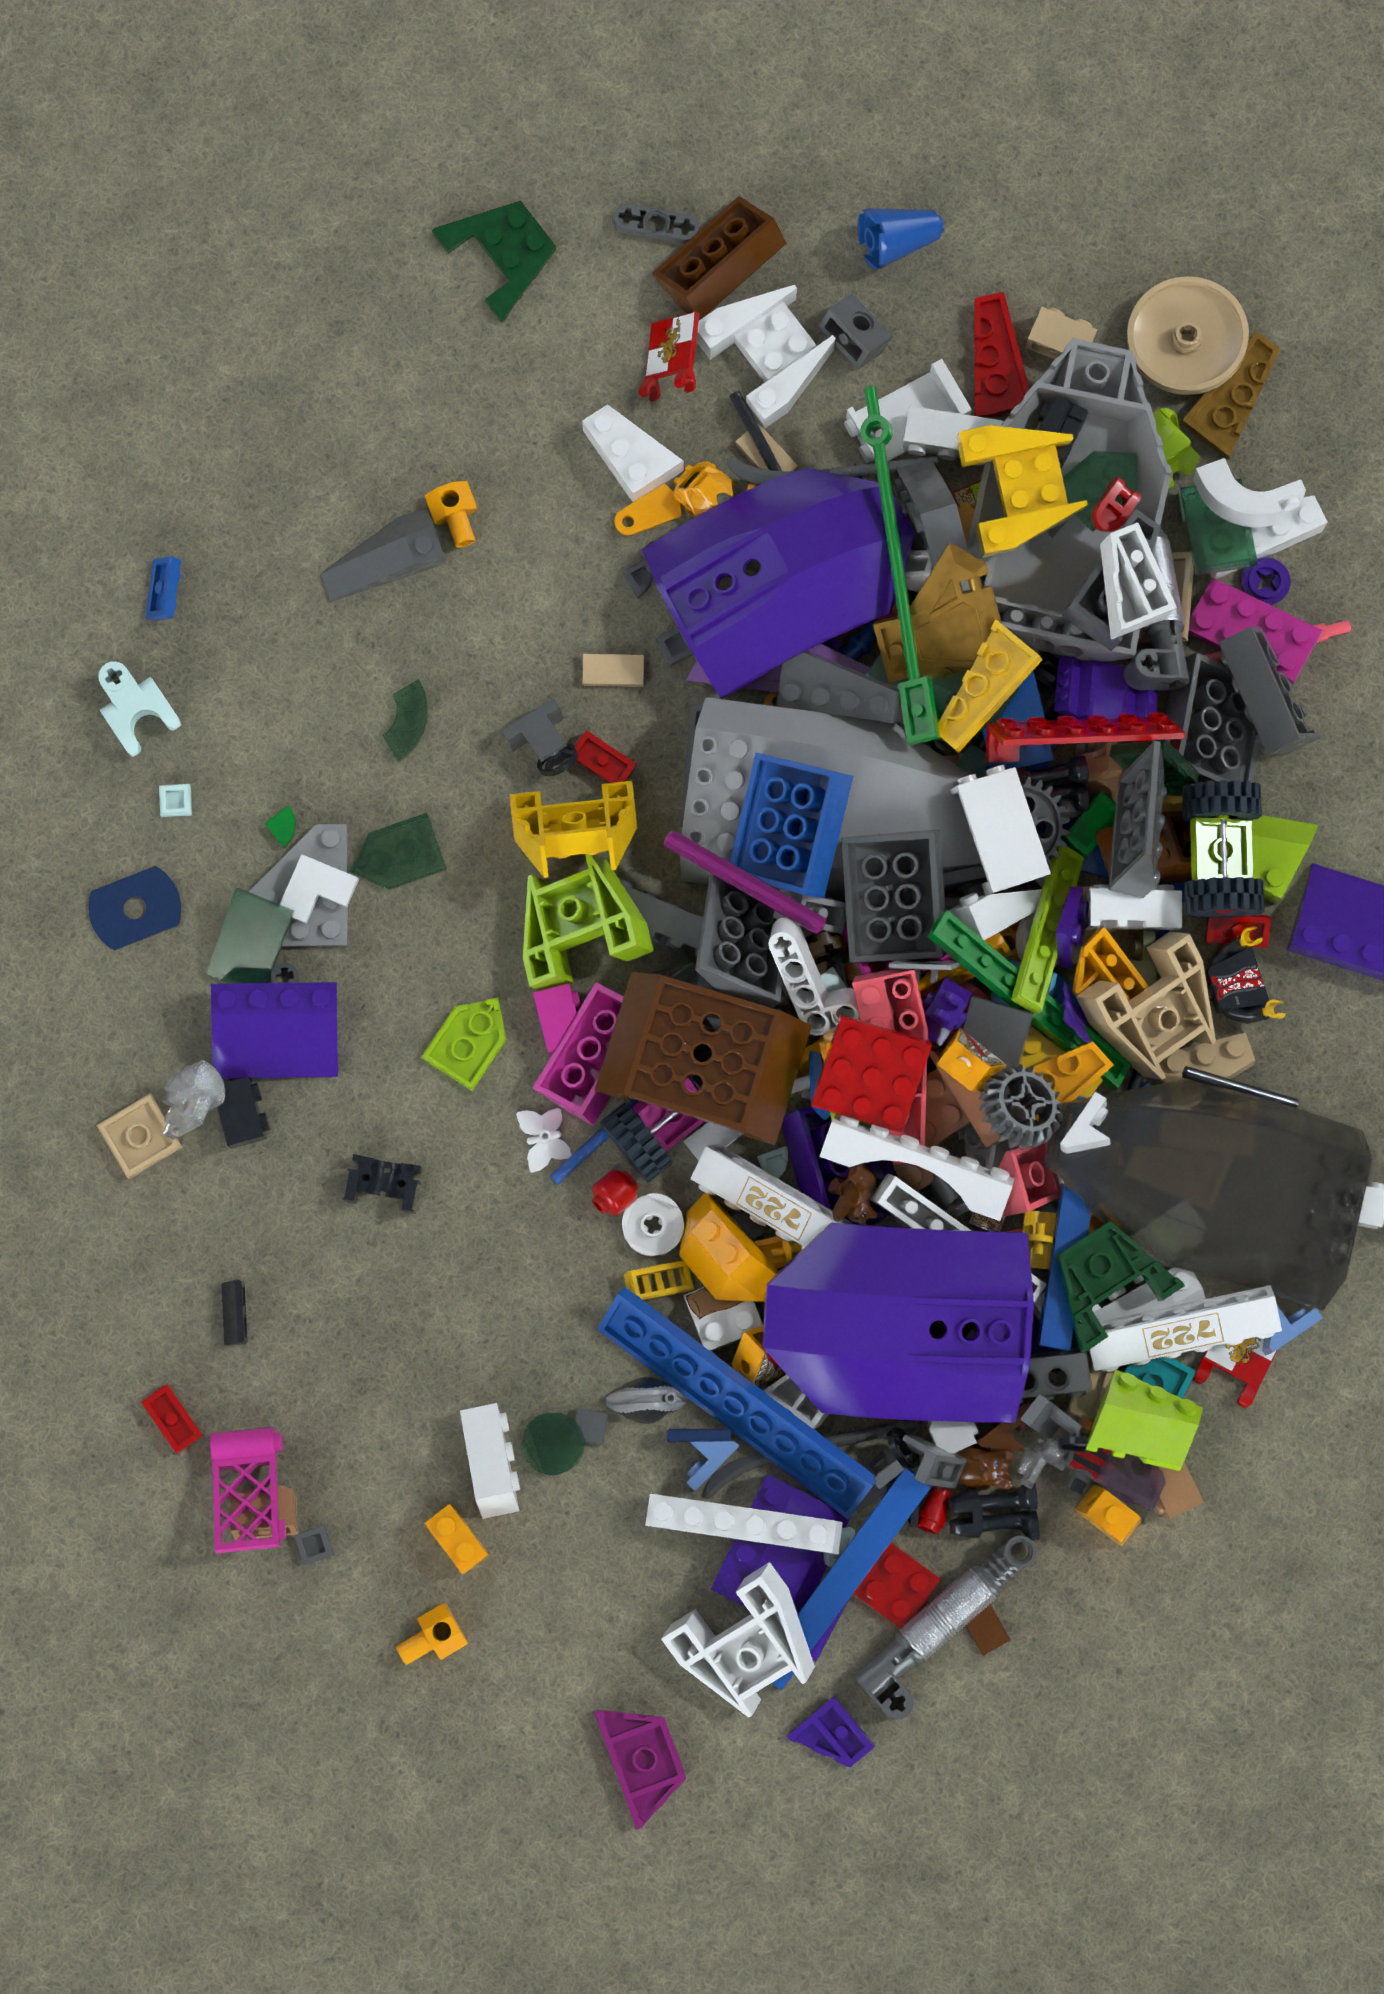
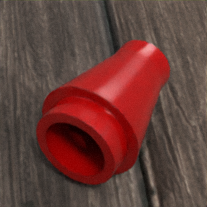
M933 1485L930 1494L919 1509L917 1528L934 1535H938L940 1529H944L948 1507L947 1498L951 1494L950 1490Z

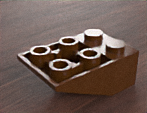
M1164 811L1161 814L1164 815L1165 821L1159 838V842L1162 843V853L1157 864V870L1160 871L1159 884L1186 883L1192 880L1190 822L1183 819V811ZM1114 826L1096 831L1095 833L1109 878Z

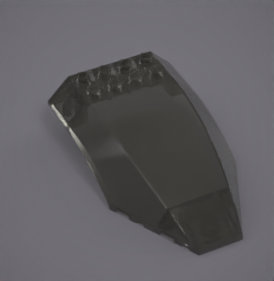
M1183 1079L1102 1095L1107 1099V1106L1105 1108L1109 1111L1103 1122L1099 1126L1094 1124L1093 1128L1110 1138L1111 1144L1066 1154L1061 1150L1060 1143L1092 1097L1063 1102L1062 1109L1059 1112L1064 1116L1059 1122L1060 1127L1058 1131L1052 1135L1048 1142L1043 1164L1053 1174H1057L1062 1179V1183L1069 1190H1073L1086 1203L1085 1206L1101 1222L1111 1221L1140 1245L1141 1249L1155 1261H1159L1162 1265L1202 1274L1251 1289L1271 1285L1276 1297L1311 1308H1317V1310L1325 1309L1346 1280L1373 1159L1363 1130L1257 1096Z

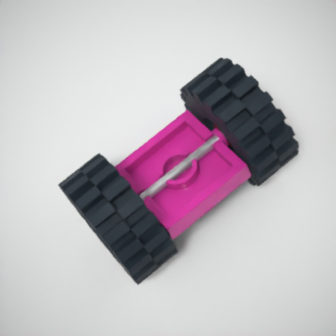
M702 1045L694 1050L693 1055L697 1061L706 1062L711 1058L712 1052ZM695 1075L689 1076L684 1082L685 1088L690 1092L699 1091L703 1085L701 1078ZM624 1102L600 1121L611 1140L647 1183L651 1182L673 1164L666 1152L705 1122L644 1102L637 1103L632 1109Z

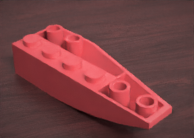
M915 969L884 970L855 976L852 985L861 1021L928 1041V1027ZM927 1062L903 1132L900 1133L888 1129L889 1134L900 1138L902 1135L916 1138L919 1140V1144L925 1146ZM893 1161V1165L905 1163L901 1161Z

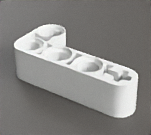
M787 917L776 920L773 924L769 940V949L799 1019L812 1025L810 1034L817 1036L835 1031L840 1015L859 1020L860 1015L854 989L843 988L827 993L799 924ZM795 961L800 963L801 965H793L790 962ZM801 988H809L812 991H804ZM842 1006H848L852 1009L847 1010L844 1009ZM812 1014H819L823 1017H815Z

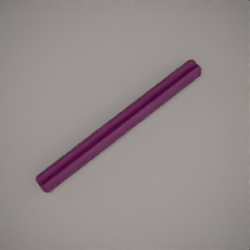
M671 831L667 834L664 845L673 852L811 932L818 934L824 928L826 919L822 915L676 831Z

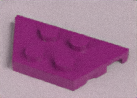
M596 1710L594 1713L636 1830L641 1829L651 1816L667 1801L671 1794L686 1780V1775L665 1717Z

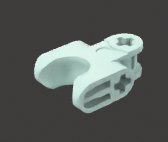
M109 662L100 669L99 682L112 701L101 708L100 712L130 756L134 757L141 752V746L134 735L135 724L141 717L145 715L157 716L170 730H175L182 726L180 719L151 676L137 684L122 663ZM114 674H116L121 681L117 685H115V683L111 679V676Z

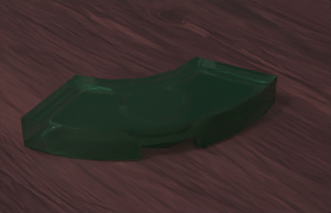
M419 679L393 694L397 705L396 718L391 728L382 735L398 763L416 748L426 728L428 704L425 691Z

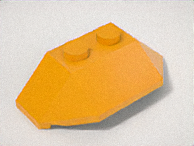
M1100 927L1080 949L1072 992L1075 996H1078L1099 980L1116 982L1120 984L1127 1000L1130 1001L1149 986L1107 929Z
M704 1193L686 1212L679 1256L716 1300L765 1302L766 1284L778 1273V1270L714 1195Z

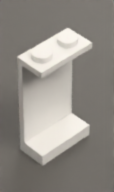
M943 359L931 364L930 372L878 400L880 415L887 419L893 427L892 439L885 445L887 462L908 452V450L901 448L909 406L971 415L972 409ZM852 406L847 409V420L844 421L845 427L852 438L857 436L862 446L859 447V450L865 462L875 463L873 447L864 442L860 435L861 425L868 418L867 406L856 412ZM882 429L876 432V437L882 434Z
M1004 765L986 770L988 776L979 779L976 778L975 774L957 780L959 785L950 789L952 795L959 794L988 881L982 884L985 895H990L1051 874L1016 768L1013 767L1005 770Z

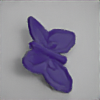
M1063 982L1066 999L1062 1003L1065 1013L1062 1015L1063 1020L1067 1026L1076 1031L1080 1038L1086 1043H1090L1091 1039L1084 1029L1088 1020L1084 1012L1074 1005L1066 982Z

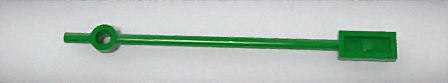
M868 386L864 388L868 418L861 425L860 435L864 442L873 447L908 677V681L898 683L906 741L909 745H915L940 739L932 681L928 676L920 678L885 448V445L892 439L893 427L887 419L880 415L876 386ZM882 429V434L876 437V432Z

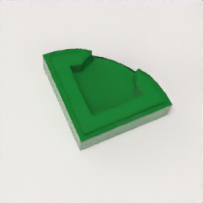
M289 805L265 823L284 849L292 841L296 829L295 815Z

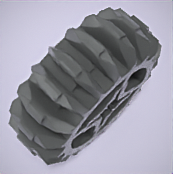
M1022 1064L1016 1065L1013 1068L1009 1065L999 1072L996 1071L991 1076V1079L984 1084V1091L979 1097L984 1102L979 1110L987 1114L983 1122H988L992 1126L989 1133L997 1132L999 1134V1142L1007 1139L1010 1148L1019 1145L1020 1149L1023 1150L1028 1147L1036 1148L1043 1142L1046 1143L1058 1131L1060 1127L1059 1122L1064 1116L1059 1112L1062 1109L1063 1103L1056 1100L1060 1092L1051 1089L1053 1081L1046 1082L1043 1080L1044 1072L1035 1075L1033 1066L1024 1069ZM1005 1088L1010 1089L1008 1099H1004ZM1035 1115H1039L1038 1125L1033 1127Z

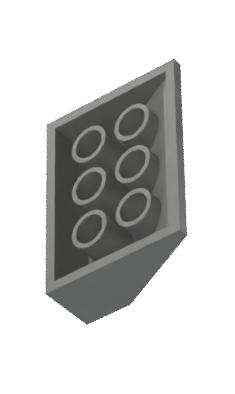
M1197 652L1187 656L1186 663L1190 682L1185 687L1170 690L1166 708L1167 717L1185 731V739L1170 740L1169 755L1162 756L1164 777L1185 785L1198 782L1207 783V781L1219 782L1220 780H1240V782L1251 781L1253 783L1259 750L1256 739L1258 732L1254 723L1252 724L1245 715L1244 707L1246 705L1242 696L1236 693L1232 685L1234 677L1230 668Z
M1153 741L1118 778L1109 890L1144 898L1153 889H1156L1160 880V871L1157 870V864L1162 853V843L1159 842V838L1165 821V817L1161 813L1167 789L1164 787V767L1161 743L1159 741Z
M940 830L842 837L850 962L943 958L946 956L947 953L927 937L940 913L945 911Z
M710 873L695 970L718 992L770 1008H774L780 1003L783 979L769 949L773 924L778 920L773 918L774 910Z

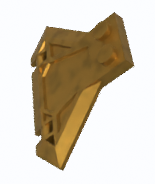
M949 542L912 602L910 613L920 675L923 677L928 676L935 684L957 695L963 684L962 679L965 673L972 668L978 657L977 652L983 642L987 641L992 632L990 628L995 619L1000 623L1001 619L992 585L982 587L980 576L989 574L986 562ZM968 580L970 590L963 591L961 581ZM895 616L875 621L873 626L888 682L907 679L899 617Z

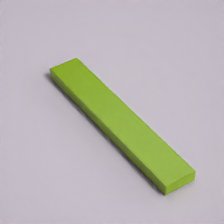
M1068 846L1056 847V851L1060 855L1059 858L1051 856V866L1049 867L1051 874L1047 875L1044 881L1011 998L1012 1001L1035 1015L1042 1012L1058 955L1056 930L1070 887H1077L1084 862V857Z

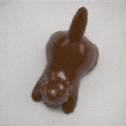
M865 1162L850 1167L847 1178L837 1176L831 1181L828 1188L829 1191L840 1197L833 1208L832 1215L834 1220L841 1221L847 1215L853 1222H857L859 1225H866V1220L878 1217L876 1211L870 1206V1198L882 1181L876 1180V1175L867 1167Z
M974 1444L958 1451V1455L968 1459L958 1481L962 1487L976 1488L980 1491L989 1489L990 1485L1011 1489L1013 1482L1008 1474V1465L1013 1459L1011 1450L1004 1449L991 1452V1448Z

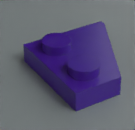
M835 1696L830 1698L786 1736L790 1741L801 1743L812 1748L814 1752L834 1758L836 1762L847 1767H852L875 1747L872 1740Z

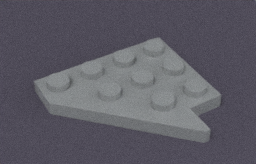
M316 824L228 912L229 918H254L255 948L348 947V907L318 896L307 924L277 911L301 854L348 873L347 824Z

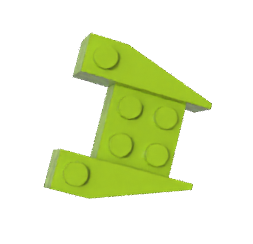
M585 854L589 869L552 884L537 876H528L523 961L529 987L541 991L574 983L566 950L602 935H605L610 956L626 962L654 952L647 922L615 872L611 870V866L605 858L598 855Z

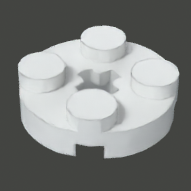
M652 1193L641 1196L623 1214L622 1228L624 1238L630 1247L639 1254L649 1257L665 1255L674 1249L682 1238L684 1232L682 1212L677 1204L665 1195ZM653 1216L658 1217V1224L662 1226L661 1230H655L653 1234L648 1233V1227L644 1225V1222L652 1220Z

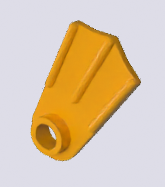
M662 484L620 510L615 516V527L619 533L630 536L682 517L680 502L675 500L674 492L666 484ZM625 518H631L634 524L631 527H625L622 521Z

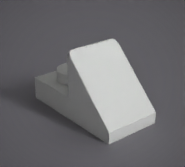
M1097 1092L1094 1093L1060 1143L1063 1152L1067 1154L1111 1144L1110 1138L1093 1128L1094 1124L1099 1126L1108 1114L1109 1110L1105 1108L1107 1106V1099Z

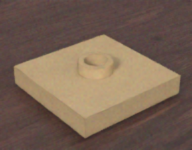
M151 1093L96 1125L128 1179L183 1147Z

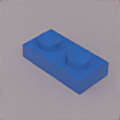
M173 556L153 559L146 619L159 621L173 618L177 605V587L181 576V559Z

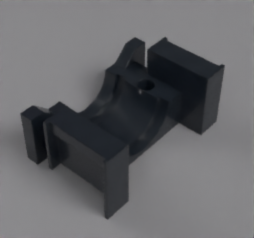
M353 1154L352 1161L359 1163L358 1170L348 1169L347 1186L342 1200L357 1204L359 1192L380 1196V1192L384 1191L386 1192L385 1197L403 1200V1212L416 1214L413 1210L417 1184L421 1185V1182L414 1180L415 1173H422L420 1165L391 1163ZM385 1168H389L390 1173H385ZM366 1175L370 1176L369 1181H364ZM401 1181L405 1182L404 1187H399Z

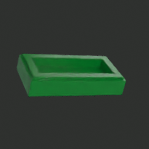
M1103 791L1098 792L1089 803V810L1083 811L1068 828L1070 834L1063 835L1061 838L1084 858L1087 857L1098 844L1095 836L1096 831L1114 825L1116 803Z

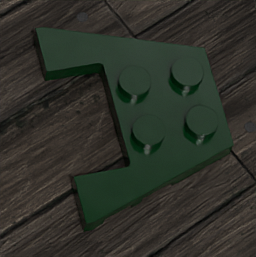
M521 200L436 227L432 230V234L448 254L474 237L509 281L485 298L486 304L501 323L506 320L515 304L522 298L523 293L556 251V245Z
M1111 1221L1099 1226L1056 1255L1081 1352L1088 1351L1109 1337L1092 1311L1093 1306L1140 1275L1143 1276L1158 1302L1165 1300L1185 1286L1178 1277H1174L1161 1266L1162 1264L1159 1261L1151 1258L1141 1249L1140 1245Z

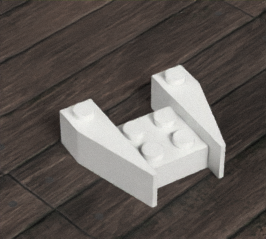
M795 285L719 307L699 320L696 342L710 360L735 343L765 382L746 396V404L753 417L764 429L789 412L835 347L836 338L833 335L817 346L787 307L796 300L797 287Z
M770 1562L745 1577L736 1590V1594L750 1611L751 1615L715 1636L698 1611L694 1609L672 1623L661 1638L683 1668L747 1717L753 1715L761 1701L756 1692L790 1671H793L800 1682L804 1684L815 1667L789 1588Z

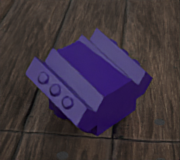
M1061 656L1058 659L1054 711L1063 716L1076 717L1077 720L1088 719L1089 715L1118 718L1119 714H1134L1137 717H1148L1149 713L1156 712L1157 690H1137L1130 687L1124 678L1126 666L1095 660H1079L1074 656Z

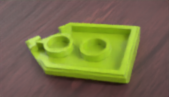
M498 997L455 1006L421 1056L423 1060L472 1092L507 1041Z

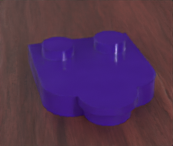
M1070 887L1056 930L1059 966L1073 969L1077 967L1080 949L1083 946L1089 903L1084 901L1083 888Z

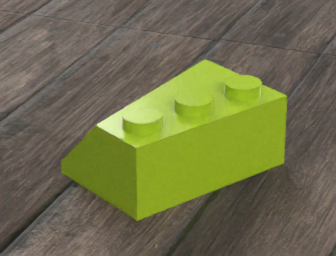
M1262 815L1259 819H1253V878L1264 881V899L1275 905L1282 899L1312 842L1318 827L1317 824Z
M1115 1369L1101 1397L1086 1450L1097 1452L1098 1448L1112 1450V1456L1124 1458L1126 1454L1138 1456L1143 1463L1180 1471L1199 1426L1203 1407L1196 1405L1189 1399H1182L1168 1393L1159 1386H1152L1143 1382L1132 1374L1123 1373Z

